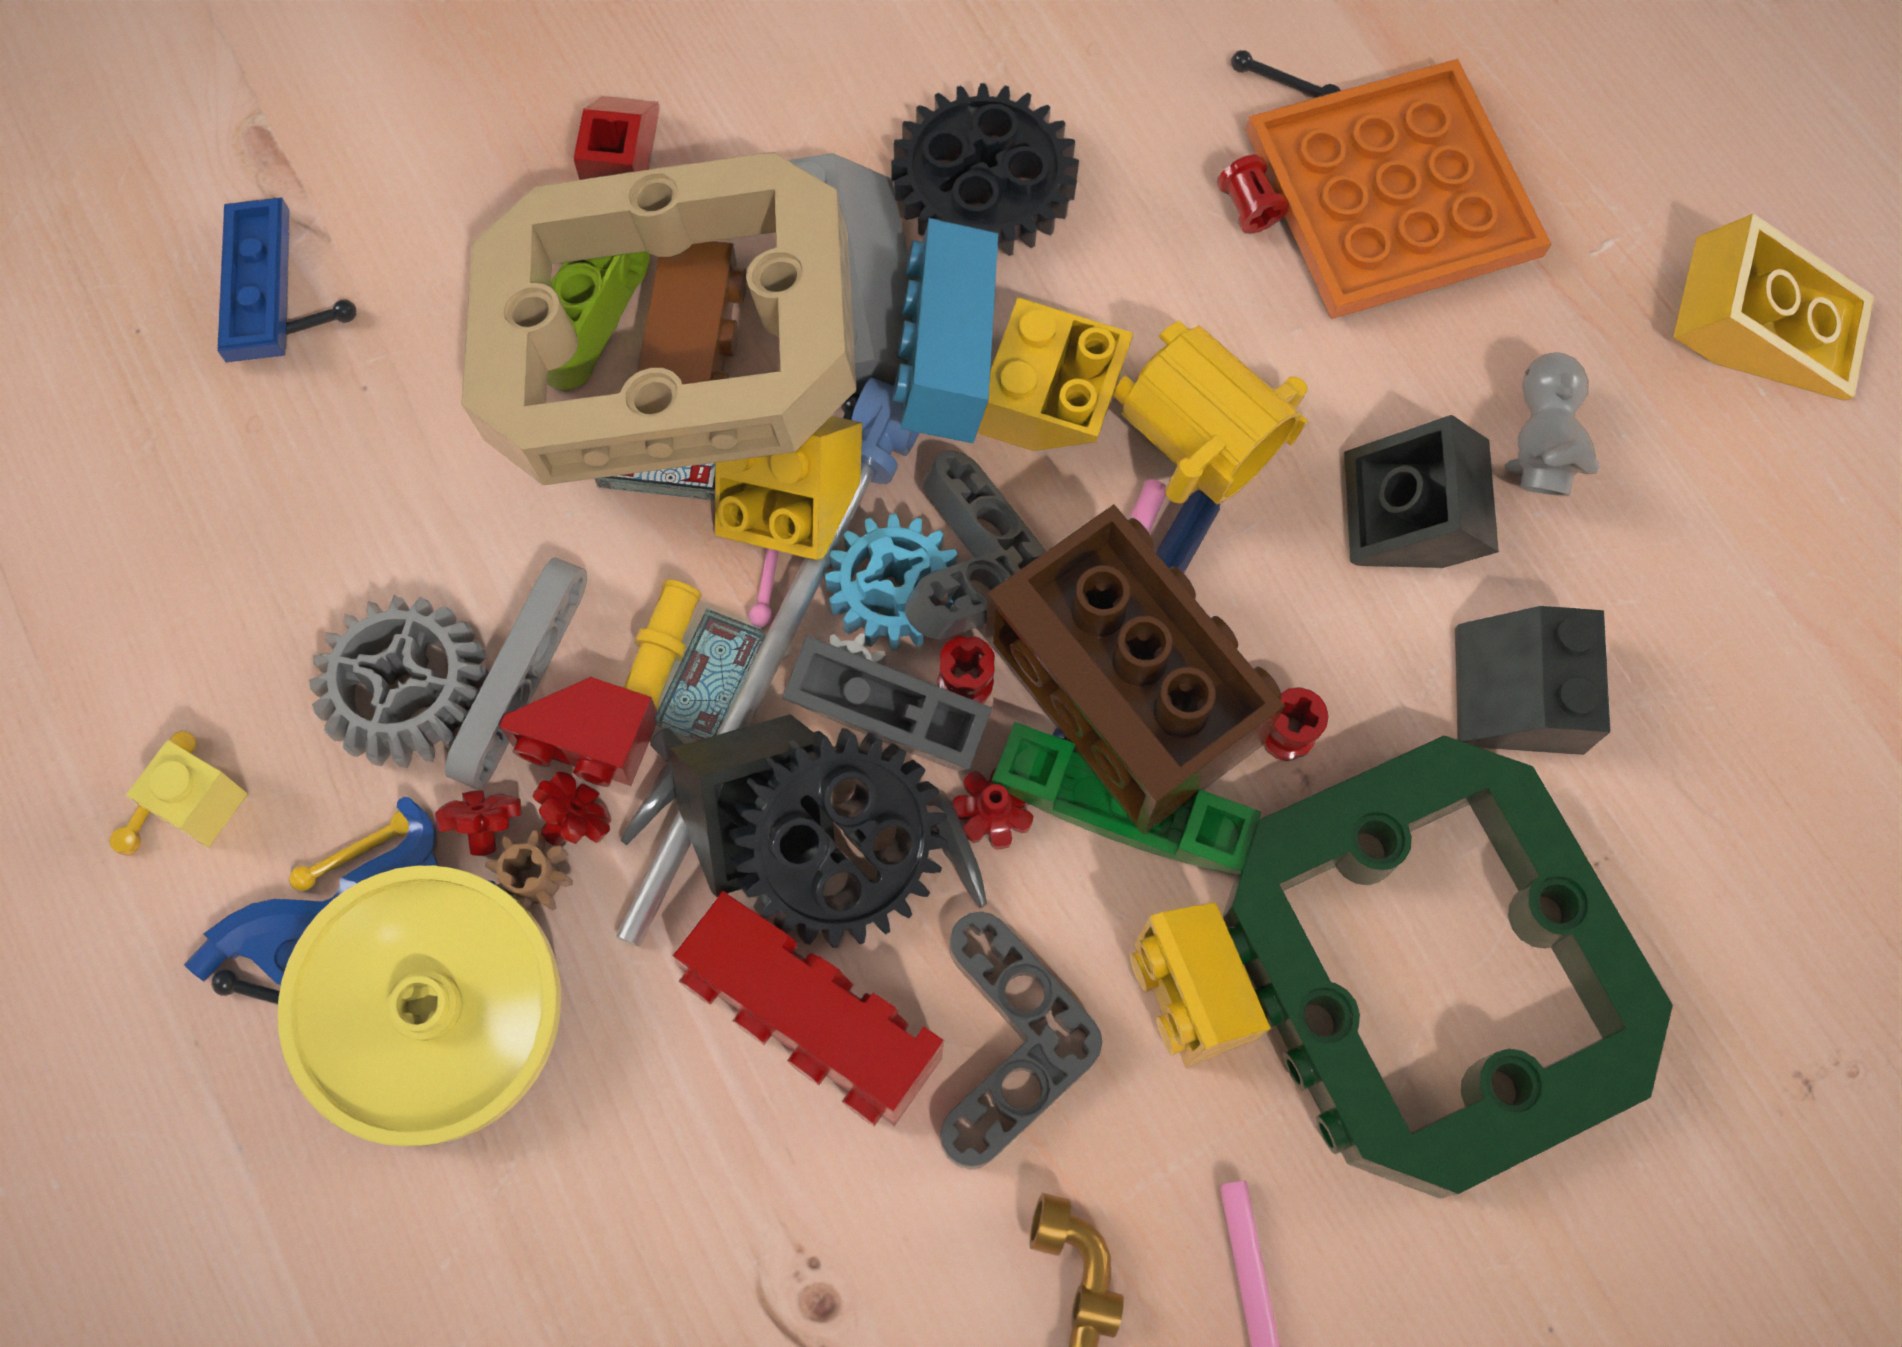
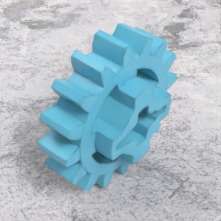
M890 514L886 528L879 529L877 524L871 518L865 519V535L861 538L848 530L843 534L844 546L847 552L841 550L831 551L829 555L830 565L835 571L826 573L825 581L826 590L835 593L829 598L832 614L846 613L843 625L844 631L847 634L857 631L860 627L864 628L865 645L869 647L876 643L879 636L888 637L891 651H898L900 638L907 635L910 636L912 642L917 647L923 645V634L919 633L909 623L905 615V604L923 577L957 564L958 554L955 549L940 552L943 547L944 536L940 530L925 537L922 535V519L916 517L907 529L900 527L897 514ZM869 557L870 562L867 569L856 573V580L852 581L858 566ZM888 577H894V580L898 584L904 585L900 587H894L893 583L890 580L884 579ZM950 599L944 606L950 609L954 602Z

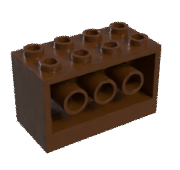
M1113 504L987 593L986 640L1050 720L1065 735L1067 741L1076 744L1075 751L1144 835L1195 797L1199 789H1206L1262 747L1285 705L1280 700L1281 691L1271 675L1259 666L1253 668L1237 650L1238 641L1231 628L1218 616L1210 618L1195 600V589L1187 576L1175 566L1168 568L1154 552V542L1147 529L1135 518L1127 520L1116 505Z

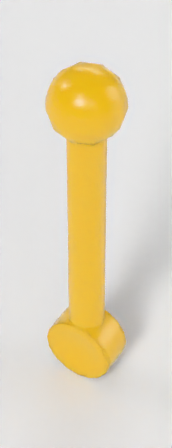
M178 731L170 737L172 743L187 752L192 753L195 750L196 740L192 733ZM138 805L126 827L118 828L111 834L109 843L115 852L122 855H131L139 849L141 838L138 832L150 813L148 810Z
M397 811L391 818V824L311 867L304 865L295 867L289 876L290 885L297 891L309 890L314 886L316 878L396 835L406 837L409 831L407 819L400 811Z

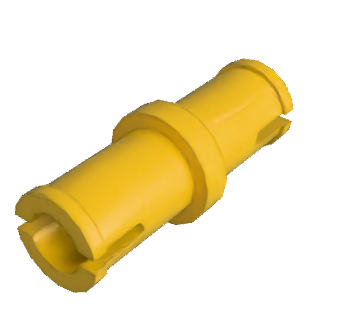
M672 579L663 581L662 590L648 626L638 631L634 643L639 648L623 688L652 697L657 710L674 662L683 659L687 647L682 641L697 602L700 601L702 596L701 592L691 585Z

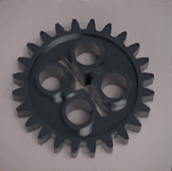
M980 83L977 96L969 97L961 85L957 86L956 100L952 102L940 93L935 94V111L918 105L916 107V123L904 121L902 124V139L894 140L891 180L894 181L895 201H903L904 219L909 220L918 217V234L920 236L925 235L929 218L998 233V244L1001 245L1008 256L1013 255L1014 240L1020 239L1030 248L1035 247L1037 230L1051 236L1054 233L1055 218L1066 219L1069 200H1074L1079 159L1073 158L1075 140L1064 139L1066 126L1064 120L1049 123L1051 107L1048 104L1035 111L1031 110V94L1028 92L1017 102L1010 100V89L1007 85L1003 86L997 97L989 95L985 83ZM940 160H950L951 162H940ZM1026 177L1032 180H1020L1018 178ZM970 202H979V203H981V204H983V205H980V206H971V205H969V204H967V203H970Z
M847 728L841 729L836 746H833L828 737L821 731L814 732L813 751L806 752L793 740L788 742L791 761L784 766L778 760L768 756L765 762L773 777L768 782L749 777L747 783L758 795L755 803L740 802L736 803L734 807L743 818L749 821L748 826L738 827L729 831V836L737 845L747 848L730 858L732 865L738 872L750 873L739 883L740 888L747 897L759 896L753 907L761 917L766 919L776 913L774 925L786 934L797 925L799 937L808 945H811L816 939L820 929H822L824 939L832 948L838 947L843 930H848L859 945L864 944L866 925L872 922L885 935L890 932V923L887 914L895 910L902 916L910 918L912 912L905 900L907 896L913 893L918 896L928 897L930 894L926 886L919 881L922 873H940L942 867L928 856L929 850L947 846V840L930 828L947 819L946 813L940 808L927 805L940 793L938 788L929 781L919 782L926 770L915 760L904 763L906 751L892 743L882 752L883 740L870 732L863 738L859 747L856 735ZM854 778L856 787L852 797L843 804L832 805L831 795L836 785L844 779ZM804 796H811L824 813L843 830L844 835L876 868V878L872 880L867 879L859 868L836 846L833 839L802 807L801 799ZM796 825H806L805 839L799 846L786 851L780 849L781 838L788 829ZM896 826V836L891 845L884 850L874 851L873 843L878 833L886 827ZM847 872L848 879L844 888L835 895L824 896L823 889L828 879L836 873Z

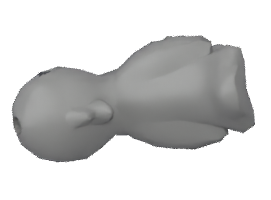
M1553 352L1543 354L1533 360L1525 371L1522 388L1525 402L1531 411V415L1517 437L1518 459L1508 461L1505 464V469H1507L1508 473L1522 476L1520 489L1548 495L1570 496L1574 475L1578 472L1582 474H1597L1600 465L1596 459L1594 444L1588 432L1575 418L1576 411L1582 405L1589 392V379L1586 371L1575 358L1565 353Z

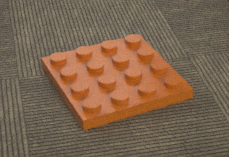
M1458 58L1249 116L1246 126L1247 135L1256 154L1259 157H1263L1267 164L1265 174L1277 194H1282L1289 204L1285 218L1331 319L1545 257L1552 245Z

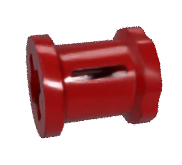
M1257 154L1247 155L1235 160L1217 178V185L1220 191L1230 195L1240 214L1238 224L1241 230L1247 234L1258 233L1270 228L1285 216L1289 207L1286 198L1274 191L1265 174L1267 164L1264 158L1259 157Z
M957 636L948 641L940 652L938 687L984 704L990 697L994 685L995 653L990 645L976 636ZM957 667L965 672L959 678L955 676V668ZM973 668L977 669V678L975 679L966 672L971 671Z
M1301 687L1289 688L1281 693L1280 700L1285 707L1264 743L1267 753L1279 760L1292 761L1298 757L1306 756L1315 745L1316 740L1319 739L1327 728L1329 715L1326 704L1319 695ZM1288 717L1299 721L1298 733L1292 732L1287 728L1289 724Z

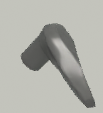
M669 728L659 731L650 742V746L666 762V765L658 774L649 795L641 804L620 841L625 845H628L667 804L676 798L670 748L684 744Z
M939 793L932 800L933 806H937L946 813L947 819L930 828L935 832L938 831L947 840V846L942 847L944 854L954 864L963 885L979 908H983L987 905L979 865L953 803L946 796Z

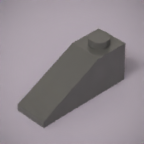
M810 636L805 637L782 697L786 701L865 735L868 732L873 733L886 744L891 745L894 743L906 752L955 771L970 769L992 707Z

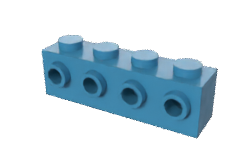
M929 218L923 242L912 240L905 276L914 277L915 281L908 280L901 310V316L910 317L911 322L904 320L897 348V358L907 359V364L900 363L898 366L892 401L903 403L900 429L974 444L989 400L998 233Z

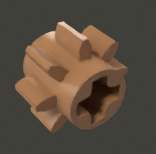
M534 830L529 835L527 843L516 844L508 837H504L502 842L505 851L501 854L499 860L485 863L486 868L497 874L500 883L496 886L505 890L511 896L515 895V899L529 912L532 903H542L552 911L555 910L557 907L553 896L557 893L559 887L573 885V880L563 874L558 866L568 857L567 851L559 845L550 848L544 853L545 837ZM534 863L541 868L539 878L530 877L526 880L525 884L518 880L520 870H531Z

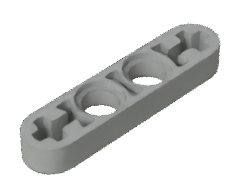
M552 558L541 571L452 743L445 763L446 777L478 790L483 788L491 779L509 744V740L499 727L505 714L530 703L581 602L587 583V571L584 568L558 558Z

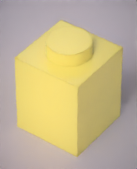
M169 740L164 743L126 794L127 797L156 817L208 848L248 795L246 791L221 771Z

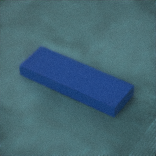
M282 197L224 204L217 351L225 363L286 356L290 210Z

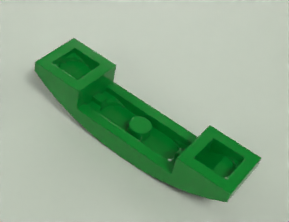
M1014 722L992 778V784L1002 785L1014 797L1066 822L1111 840L1198 867L1237 875L1241 874L1262 813L1261 811L1199 789L1195 797L1143 835L1079 754L1074 752L1076 744Z

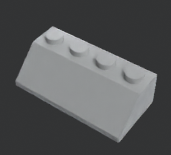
M834 153L788 160L836 189L848 230L856 372V391L853 394L860 396L866 383L873 376L894 385L899 364H907V359L897 358V348L904 320L911 322L910 317L901 316L907 282L908 280H913V277L905 276L908 252L897 201L894 198L893 181L885 175Z

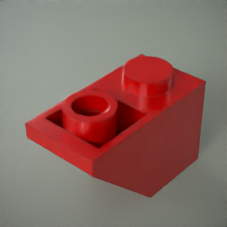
M601 96L585 107L582 112L573 158L579 180L649 170L660 111L659 102Z
M589 677L505 714L499 727L514 747L512 752L525 761L549 767L551 761L555 760L575 767L573 773L589 783L610 787L612 780L632 786L660 717L652 697Z

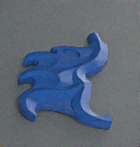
M400 798L397 802V808L409 823V831L406 838L396 848L364 863L341 877L337 893L332 898L324 901L270 899L252 903L228 915L203 933L207 940L184 963V966L205 982L228 957L236 959L238 956H243L253 960L276 984L281 985L288 960L296 943L317 914L333 899L362 880L379 873L410 866H439L434 855L437 844V833L434 823L428 814L411 798ZM489 880V882H491V883H493L494 885H496V882H495V881H490V880Z

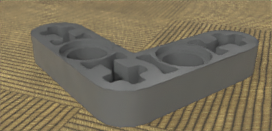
M954 450L943 451L937 455L922 480L923 489L927 497L974 558L926 575L919 581L905 604V615L909 623L919 633L937 640L947 639L986 624L987 598L979 594L972 587L970 581H978L992 590L1046 552L1045 548L983 469L971 457ZM977 519H984L993 524L999 530L1001 536L987 531L979 524ZM950 599H952L954 603L950 607V609H948L944 605L947 604Z
M982 911L967 914L959 919L953 927L949 944L951 958L957 968L1025 1043L952 1109L943 1121L940 1134L943 1152L948 1160L956 1166L969 1170L982 1168L996 1158L1092 1067L1099 1057L1102 1047L1101 1031L1088 1013L1000 919L993 914ZM970 930L979 936L987 931L995 936L991 943V950L1002 964L1007 959L1009 953L1014 954L1019 960L1006 967L994 985L990 984L985 978L994 972L993 964L981 953L975 954L972 958H969L964 953L968 945L965 933ZM1017 976L1033 977L1043 988V1002L1033 1011L1022 1012L1016 1010L1006 999V986L1010 980ZM1054 1002L1059 1003L1065 1010L1057 1014L1055 1018L1058 1025L1068 1034L1080 1029L1086 1035L1081 1048L1087 1056L1081 1060L1072 1053L1064 1059L1056 1054L1054 1050L1060 1039L1048 1024L1044 1027L1041 1035H1037L1029 1027L1043 1020L1051 1010ZM1022 1070L1029 1072L1036 1077L1040 1084V1098L1030 1108H1014L1003 1097L1001 1088L1003 1080L1014 1071ZM989 1094L998 1113L1015 1123V1125L1008 1132H1004L1001 1123L997 1120L983 1136V1141L988 1147L986 1151L979 1154L971 1147L961 1153L954 1146L959 1138V1132L955 1125L963 1119L972 1126L983 1118L989 1109L978 1103V1101L984 1095Z

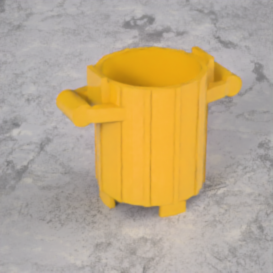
M1178 320L1160 333L1159 338L1167 346L1160 349L1146 363L1137 378V382L1134 383L1126 375L1123 376L1115 389L1113 397L1123 405L1121 415L1177 465L1165 488L1167 498L1174 503H1184L1190 494L1201 489L1218 505L1236 495L1257 476L1286 442L1290 446L1296 442L1308 423V420L1296 410L1306 395L1308 386L1299 377H1289L1283 385L1273 390L1203 327L1197 325V327L1188 329Z

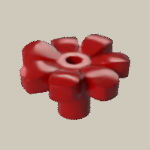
M997 767L992 771L989 781L980 772L973 771L963 780L964 788L969 795H958L953 800V805L959 819H969L963 828L967 839L972 843H978L987 833L989 834L991 846L994 849L1008 848L1013 839L1010 829L1021 834L1027 833L1030 830L1034 816L1026 809H1022L1030 804L1009 794L1002 785L992 784V778Z
M556 772L550 781H541L534 790L532 797L541 804L538 811L546 823L540 832L545 837V840L555 846L562 845L565 840L577 844L583 836H586L595 843L601 842L610 831L609 823L611 822V816L604 805L594 803L600 795L599 791L583 783L576 789L575 778L565 772Z
M477 790L462 793L463 801H450L435 812L437 828L441 832L456 830L457 833L467 834L470 854L485 856L496 851L494 832L508 829V819L521 816L522 808L521 800L518 797L494 794L485 799L484 791Z

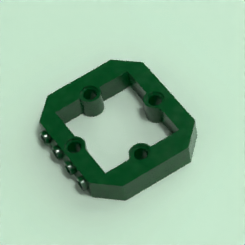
M1443 735L1258 821L1243 870L1240 875L1236 874L1222 918L1240 959L1257 988L1254 991L1270 1027H1277L1289 1050L1283 1053V1058L1291 1078L1300 1090L1309 1089L1321 1114L1316 1116L1315 1120L1325 1144L1333 1154L1336 1155L1341 1152L1348 1165L1441 1199L1460 1194L1651 1098L1673 1004L1533 766ZM1470 805L1518 889V892L1513 896L1509 904L1508 919L1512 930L1520 940L1532 947L1544 949L1551 947L1602 1039L1545 1067H1542L1536 1058L1522 1050L1505 1049L1482 1058L1466 1070L1461 1080V1096L1465 1106L1411 1133L1357 1032L1360 1022V1011L1356 1000L1347 989L1330 981L1283 891L1334 867L1338 869L1343 877L1355 884L1371 885L1380 883L1405 861L1411 850L1412 831ZM1370 834L1376 837L1383 846L1384 858L1377 859L1366 855L1359 846L1358 835ZM1540 896L1550 898L1559 906L1562 914L1561 923L1549 920L1542 913L1539 905ZM1317 1005L1327 1010L1333 1021L1331 1036H1319L1310 1030L1304 1018L1306 1006ZM1495 1071L1504 1073L1514 1083L1516 1096L1512 1105L1502 1102L1494 1094L1492 1076Z

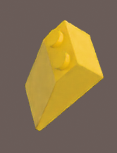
M1752 213L1696 237L1673 338L1714 364L1845 401L1855 396L1874 296Z

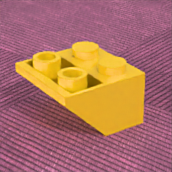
M1018 297L990 370L989 400L977 434L1031 451L1097 442L1134 333Z
M830 416L796 452L715 462V536L814 560L824 558L860 485L863 422Z
M1216 902L1162 911L1149 916L1134 942L1137 952L1130 954V960L1135 976L1143 991L1147 992L1153 989L1163 1012V1015L1156 1017V1022L1163 1043L1170 1055L1173 1056L1180 1053L1183 1063L1187 1068L1258 1040L1271 1029Z

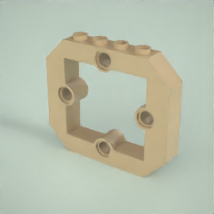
M775 152L535 186L472 242L461 405L486 443L542 485L796 452L856 391L848 230L837 190ZM776 232V248L764 251L753 259L748 266L746 279L762 326L770 334L779 337L780 371L682 384L681 379L670 370L665 368H648L630 377L622 387L621 393L546 403L548 371L559 368L570 361L576 353L579 343L577 333L557 293L551 288L552 264L647 251L657 257H670L682 253L692 244Z

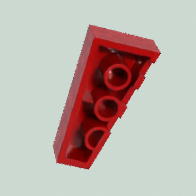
M722 891L673 955L680 969L685 972L679 979V982L708 1005H711L718 996L736 1009L738 1013L732 1021L759 1043L765 1045L772 1036L790 1049L793 1053L787 1059V1062L813 1083L820 1085L825 1077H828L848 1093L842 1100V1103L864 1121L875 1127L882 1117L895 1127L941 1062L944 1040L924 1026L916 1037L907 1033L906 1030L909 1024L897 1014L898 1010L896 1007L874 992L872 995L864 993L860 999L850 991L854 985L843 975L840 969L813 953H809L806 958L802 957L795 951L799 945L793 938Z

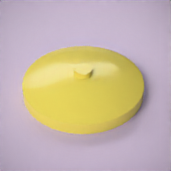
M410 866L393 869L362 880L333 899L317 914L296 943L282 978L278 999V1032L282 1052L287 1067L305 1098L321 1115L344 1131L362 1139L385 1145L429 1146L447 1143L473 1134L498 1120L534 1084L547 1062L558 1031L561 1013L560 976L555 956L542 928L531 913L505 890L484 878L450 867Z

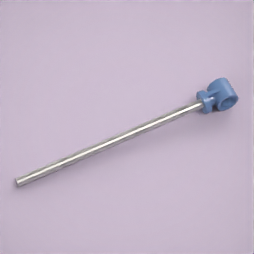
M874 376L871 377L858 398L851 420L863 422L860 485L825 557L819 560L804 559L717 735L750 725L830 564L829 555L832 550H837L869 483L888 484L891 482L898 468L897 462L891 456L892 451L907 456L918 438V432L900 429L903 403L892 401L894 385ZM678 811L616 934L617 938L633 946L640 947L691 844V839L680 811Z

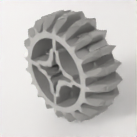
M394 595L388 611L383 612L377 603L368 601L366 609L368 617L358 621L355 616L344 614V623L349 630L343 636L337 633L325 632V641L333 649L332 653L313 655L314 665L320 672L324 673L308 680L311 691L317 697H321L312 704L314 713L322 721H327L324 725V731L333 741L340 742L343 740V748L353 757H359L366 752V758L373 765L382 767L391 755L393 761L399 767L408 768L413 751H418L426 762H434L435 750L433 745L442 741L446 747L451 748L455 739L452 732L457 726H462L468 714L467 710L471 708L480 691L477 688L483 685L489 674L485 666L479 665L485 660L486 653L479 642H472L475 634L468 623L463 621L456 623L457 618L453 611L444 605L434 611L433 606L428 600L419 597L409 609L402 597ZM428 644L439 647L446 652L448 659L447 679L438 678L431 669H427L429 659L425 655ZM387 648V649H386L385 651H383L382 653L377 654V653H379L380 651H382L383 649ZM410 674L412 677L404 685L398 681V688L392 689L388 685H392L398 678L403 682V675ZM356 683L364 685L370 693H374L371 704L376 710L372 721L360 717L355 707ZM429 707L418 716L411 718L417 710Z

